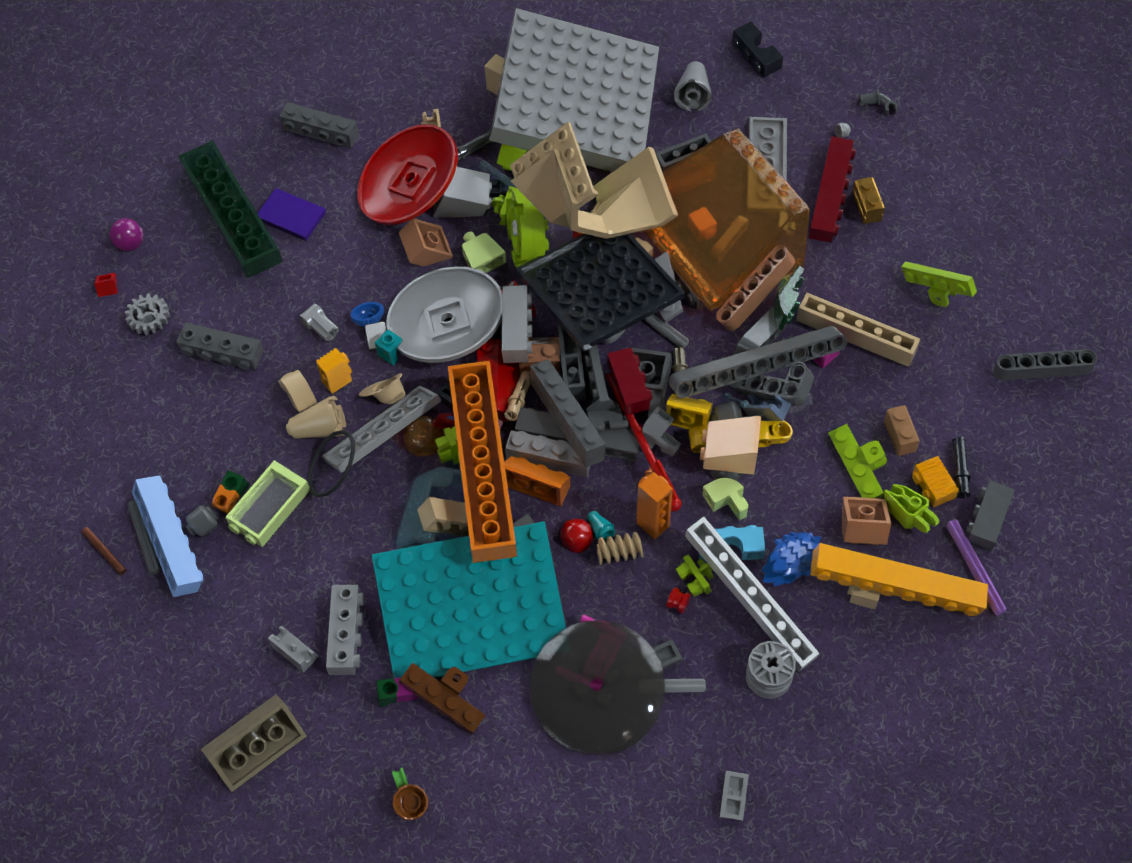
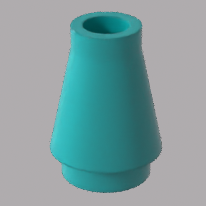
M592 511L587 515L586 519L589 521L598 540L602 537L606 542L608 536H614V525L597 511Z

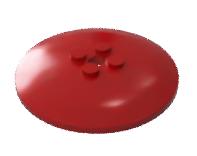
M422 124L406 128L386 140L370 157L359 179L357 198L363 213L376 223L396 225L410 221L432 207L444 194L456 171L458 151L451 135L436 125Z

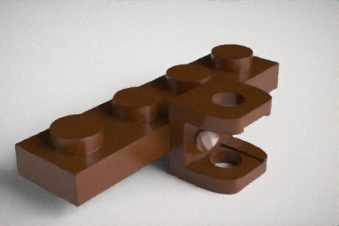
M412 662L398 682L471 735L486 716L459 696L468 681V675L457 667L450 668L439 682Z

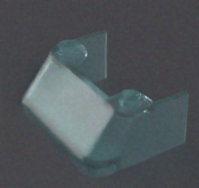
M437 467L414 478L395 538L398 549L436 542L434 541L435 532L423 530L417 509L426 499L432 496L434 487L443 488L450 486L463 489L461 470Z

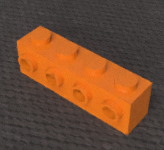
M655 472L651 473L648 477L644 476L639 481L637 494V524L654 540L670 526L673 488L669 485L668 481L663 476H658Z

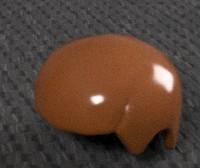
M413 784L404 785L394 794L392 806L400 818L414 820L420 818L426 812L428 797L419 786Z

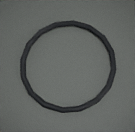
M346 430L333 432L317 449L308 472V485L313 495L319 498L329 496L346 479L355 455V440L350 432ZM340 434L347 435L351 442V453L342 477L327 492H316L312 485V474L320 452L335 436Z

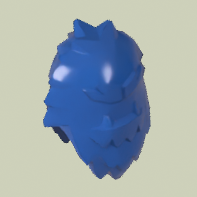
M790 532L789 535H783L782 539L774 540L776 547L767 557L766 561L768 562L761 570V572H765L763 582H774L773 586H780L784 583L789 584L802 575L808 577L811 570L813 550L818 546L821 536L814 537L811 532Z

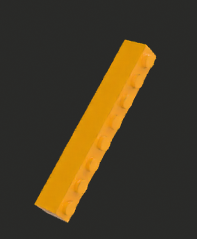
M819 543L813 550L810 575L816 576L820 580H833L844 586H858L861 590H874L885 596H899L903 600L919 601L926 606L936 605L943 607L947 611L964 612L967 616H977L987 607L988 584L823 543Z

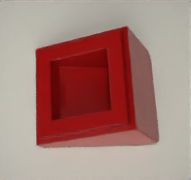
M116 273L96 276L95 288L98 297L117 294Z

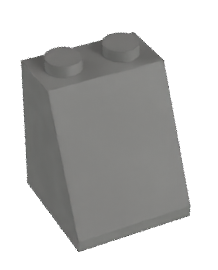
M456 167L450 185L433 205V218L483 216L485 211L490 209L492 201L489 198L492 188V182H489L490 174Z

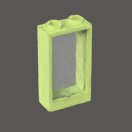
M274 460L226 516L229 524L228 528L235 534H243L250 544L255 545L257 543L263 547L310 491L308 482Z

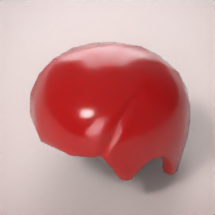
M573 518L568 520L560 529L562 545L570 552H583L592 544L593 534L591 526L583 519Z

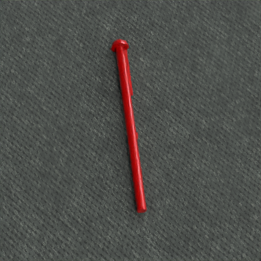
M608 373L605 377L625 415L612 375ZM633 414L625 415L652 471L658 476H663L673 488L671 512L678 511L682 506L681 499H679L660 460H656L642 433V427L639 426Z

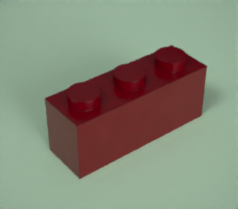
M632 347L608 353V367L625 415L649 410L650 401L653 400L650 388L647 389L645 386L644 371L640 372L639 357L637 354L634 355Z

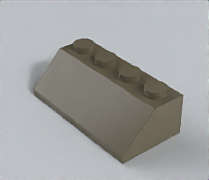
M275 694L204 746L201 751L230 791L233 792L307 737V735L284 701Z

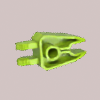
M893 484L891 491L885 490L883 499H886L888 511L904 528L912 529L916 527L921 532L927 533L930 530V525L936 526L939 524V518L928 509L929 500L906 486Z

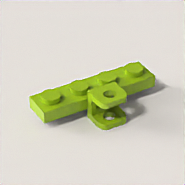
M906 261L901 266L906 281L930 287L928 294L930 300L935 305L947 307L949 304L948 295L955 297L958 293L973 297L977 292L973 277Z
M847 424L829 432L828 434L861 497L877 499L883 497L884 492L872 472L887 463L885 452L879 441H871L859 447Z

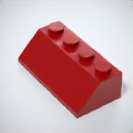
M489 339L477 349V362L490 361L497 416L501 421H510L506 419L504 414L508 408L509 397L513 395L520 378L519 363H503L502 341L499 339Z

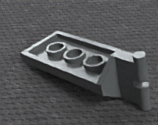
M597 345L584 352L581 350L582 362H586L584 367L586 379L589 378L590 382L588 383L589 395H593L592 405L587 408V417L597 432L605 431V425H609L610 430L628 428V421L623 420L620 404L608 397Z

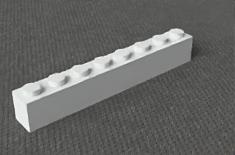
M702 517L688 528L685 537L772 641L779 642L791 650L796 660L795 668L797 671L800 672L816 659L819 652L706 518Z

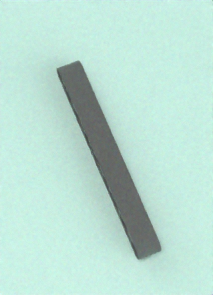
M829 326L675 372L670 376L668 383L678 397L686 398L789 367L796 362H805L841 351L845 348L847 339L836 327Z

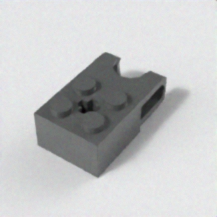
M632 348L634 355L637 354L639 357L640 372L644 371L645 386L647 389L650 388L653 400L650 401V409L648 410L650 417L658 406L663 409L672 367L671 353ZM621 409L622 417H623V419H626V417H625V415H624V413H623V411H622V409Z

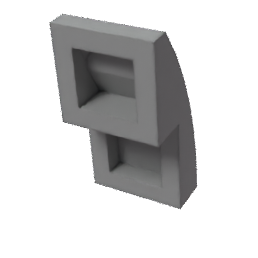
M732 771L725 772L720 817L743 821L749 774Z

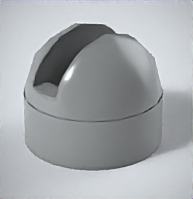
M837 123L834 129L836 136L839 138L847 137L851 131L847 123Z

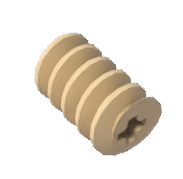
M633 532L632 539L628 533H625L623 540L620 535H616L615 541L611 536H608L605 543L601 537L598 540V544H596L600 565H602L603 558L606 559L608 564L611 563L612 557L615 558L616 562H619L621 555L625 561L628 560L629 554H631L633 559H636L637 553H640L643 558L642 544L637 532Z

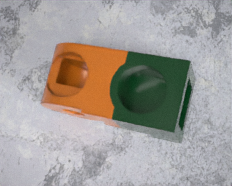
M228 470L213 497L212 507L229 514L235 507L236 501L242 492L246 491L249 486L245 477Z

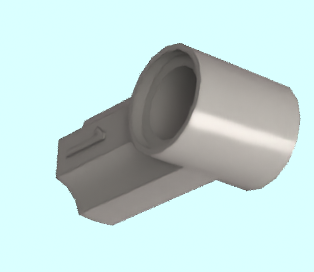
M315 303L299 315L302 324L309 330L313 329L325 341H331L339 332L338 327L326 317L323 310Z

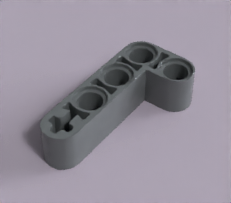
M775 304L743 335L734 355L771 344L788 327L794 314Z
M796 362L790 367L786 379L759 375L729 385L741 395H754L759 399L777 401L775 396H781L791 403L792 406H801L808 397L814 375L804 363Z

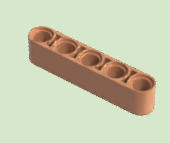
M779 245L772 249L718 310L717 320L727 330L734 331L739 328L794 266L795 258L785 246Z

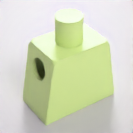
M470 231L464 235L465 243L462 244V252L468 267L487 273L506 263V252L487 233L476 237Z

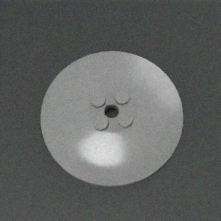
M456 266L437 269L418 277L400 291L389 308L386 320L387 330L402 338L403 342L396 349L413 360L428 363L455 360L480 348L496 332L502 321L503 294L497 282L483 271L470 267ZM452 318L450 321L444 322L445 319Z

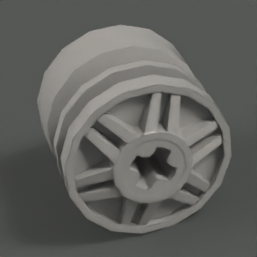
M774 641L760 643L752 650L746 668V681L748 687L756 695L762 698L773 699L782 696L788 691L792 684L796 667V660L791 650L787 646Z

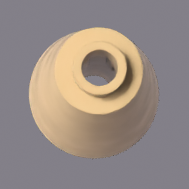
M334 395L290 418L288 424H286L289 436L292 435L294 439L328 437L333 432L343 430L342 427H346V421L341 405H336L335 400L338 399ZM340 434V435H337V436H335V437H341V436H344V434Z

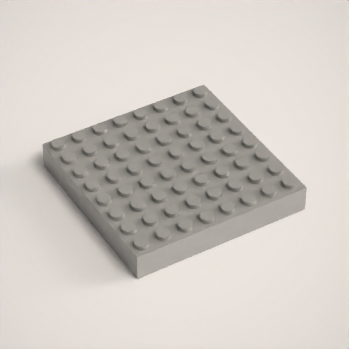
M516 8L511 22L489 140L531 150L565 123L570 122L585 165L614 172L645 150L659 47Z

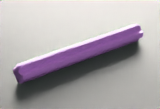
M958 520L949 521L946 527L975 580L988 584L987 602L996 616L1005 613L1006 607Z

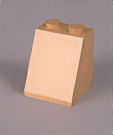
M761 416L708 422V430L703 429L702 442H706V448L701 447L700 460L704 461L703 469L754 475Z

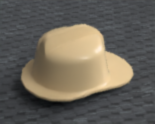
M402 373L366 387L359 393V396L373 395L384 404H393L405 396V391L400 381Z

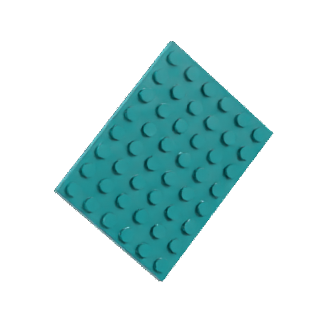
M545 521L513 527L517 557L473 563L469 536L372 554L394 678L402 677L412 662L432 677L437 678L444 676L452 667H457L462 672H468L571 651Z

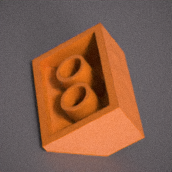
M511 456L504 462L508 488L551 504L562 506L571 486L570 476L562 471L550 470L542 464L530 463L522 457L516 458Z

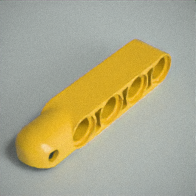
M784 420L761 421L758 448L788 442L793 432L790 424ZM708 425L689 429L690 446L693 453H701V447L706 448V442H702L703 429L708 430Z

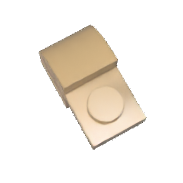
M299 370L285 374L278 381L298 412L317 403L312 390Z

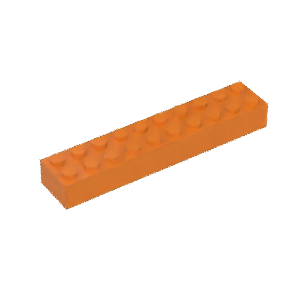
M490 361L448 366L473 563L517 557Z

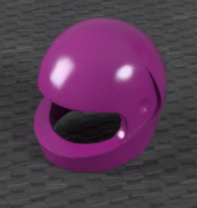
M122 218L113 223L109 232V238L116 248L129 252L136 250L142 244L143 230L134 220Z

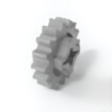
M150 293L147 294L146 298L139 295V300L132 299L134 304L127 305L128 311H125V319L132 331L136 329L137 334H140L142 331H144L145 335H148L149 331L155 334V329H163L162 323L168 324L166 319L170 317L168 305L163 298L159 299L158 295H154L153 298H151Z

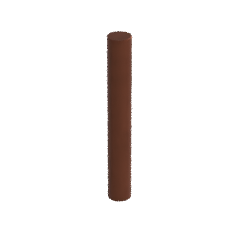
M88 527L81 531L119 575H123L127 571Z

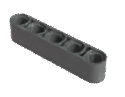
M1090 349L1004 354L998 357L993 374L1000 380L1087 375L1091 373L1097 361V355Z

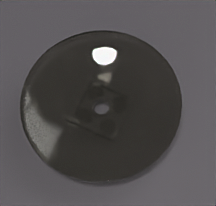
M585 621L560 631L548 641L539 653L530 679L532 706L543 729L562 746L588 755L617 753L640 741L657 721L665 696L664 673L653 648L637 632L624 625L610 621ZM595 679L601 680L604 684L603 688L599 691H594L590 687L591 682Z

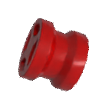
M674 587L666 607L670 609L675 608L679 613L683 614L690 601L691 594L687 592L682 593L680 589Z

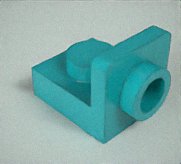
M386 330L374 342L378 356L392 366L398 361L396 348L403 340L392 331Z

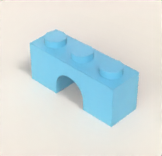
M749 525L745 528L727 526L722 529H715L728 545H735L740 549L742 560L764 559L763 527ZM698 552L699 560H704V558Z

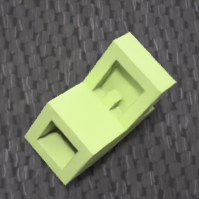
M720 478L703 486L702 495L713 512L728 504L739 521L747 517L748 503L742 497L744 487L739 482L730 478Z

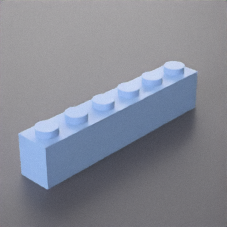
M160 476L136 479L132 494L172 596L177 597L198 592L203 582V575L197 569L195 555L189 549L188 537L183 534L181 520L176 516L174 503L168 497L167 485L162 482Z

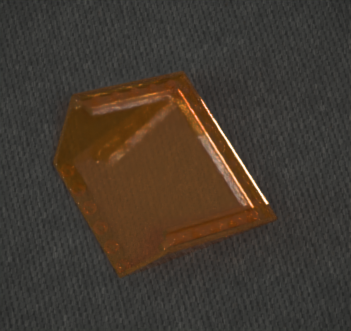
M739 128L722 134L662 172L678 216L664 226L643 231L662 254L665 252L669 253L672 266L710 311L722 306L776 246H785L795 258L794 266L784 277L804 268L810 208Z

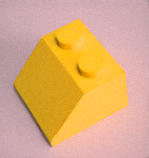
M675 394L670 396L666 406V413L674 418L670 425L687 430L696 426L708 425L712 411V403L704 399L680 398Z

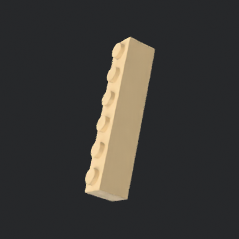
M806 293L798 309L796 321L818 330L834 326L846 337L847 342L907 367L910 366L917 352L920 338L812 294Z

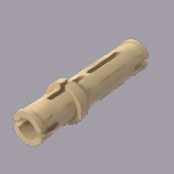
M524 370L521 372L522 374H520L514 393L509 397L508 408L504 415L510 421H515L520 408L524 407V398L530 386V371Z

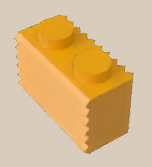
M334 348L333 351L330 350V353L320 357V360H316L321 381L331 394L352 381V370L348 365L350 361L344 352L340 353L337 348Z
M939 456L915 465L912 478L916 485L920 484L923 489V497L927 498L933 507L956 498L959 490Z

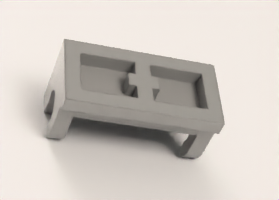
M280 626V633L277 636L271 634L268 637L271 646L304 673L319 656L283 626Z

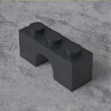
M750 21L733 30L732 44L734 48L741 51L744 59L753 65L754 70L764 78L782 69L783 56L773 45L767 48L757 47L761 45L762 32Z

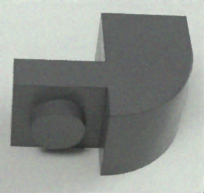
M659 406L645 422L642 433L651 449L657 444L663 453L673 456L681 443L665 432L674 418Z

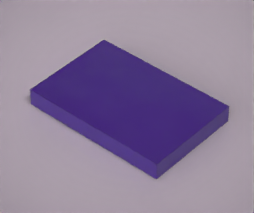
M275 188L257 213L256 219L307 241L325 215L326 210L323 207Z

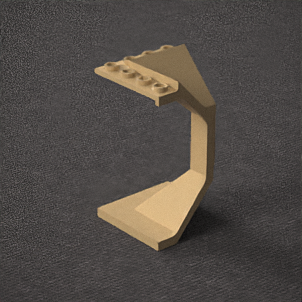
M570 122L565 123L510 165L514 175V179L511 182L550 223L570 227L572 231L607 239L664 226L678 216L653 148L647 147L593 186ZM596 197L597 204L590 213L579 210L580 207Z

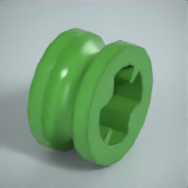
M403 767L398 772L392 771L397 789L408 785Z

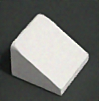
M385 322L365 325L369 350L376 349L374 342L386 331Z

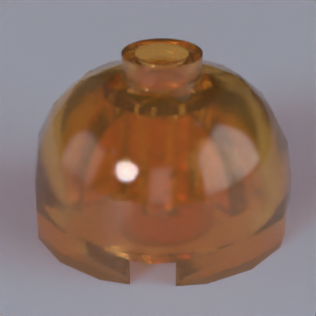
M421 415L404 428L403 440L409 453L418 457L420 455H427L428 457L437 453L438 448L435 439L444 436L443 429L433 425L435 418Z

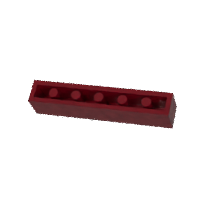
M831 136L809 239L832 243L833 236L837 237L840 225H837L836 222L837 220L841 221L843 209L839 208L840 205H844L846 194H843V190H847L850 179L846 178V176L851 175L853 164L849 162L854 160L856 149L853 148L854 140Z

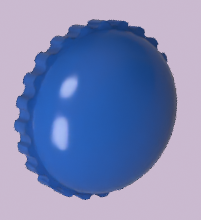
M379 302L362 303L352 309L350 314L351 320L362 327L378 323L384 314V307Z

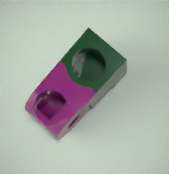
M401 677L377 680L376 689L379 708L388 706L390 703L416 700L419 697L398 683Z

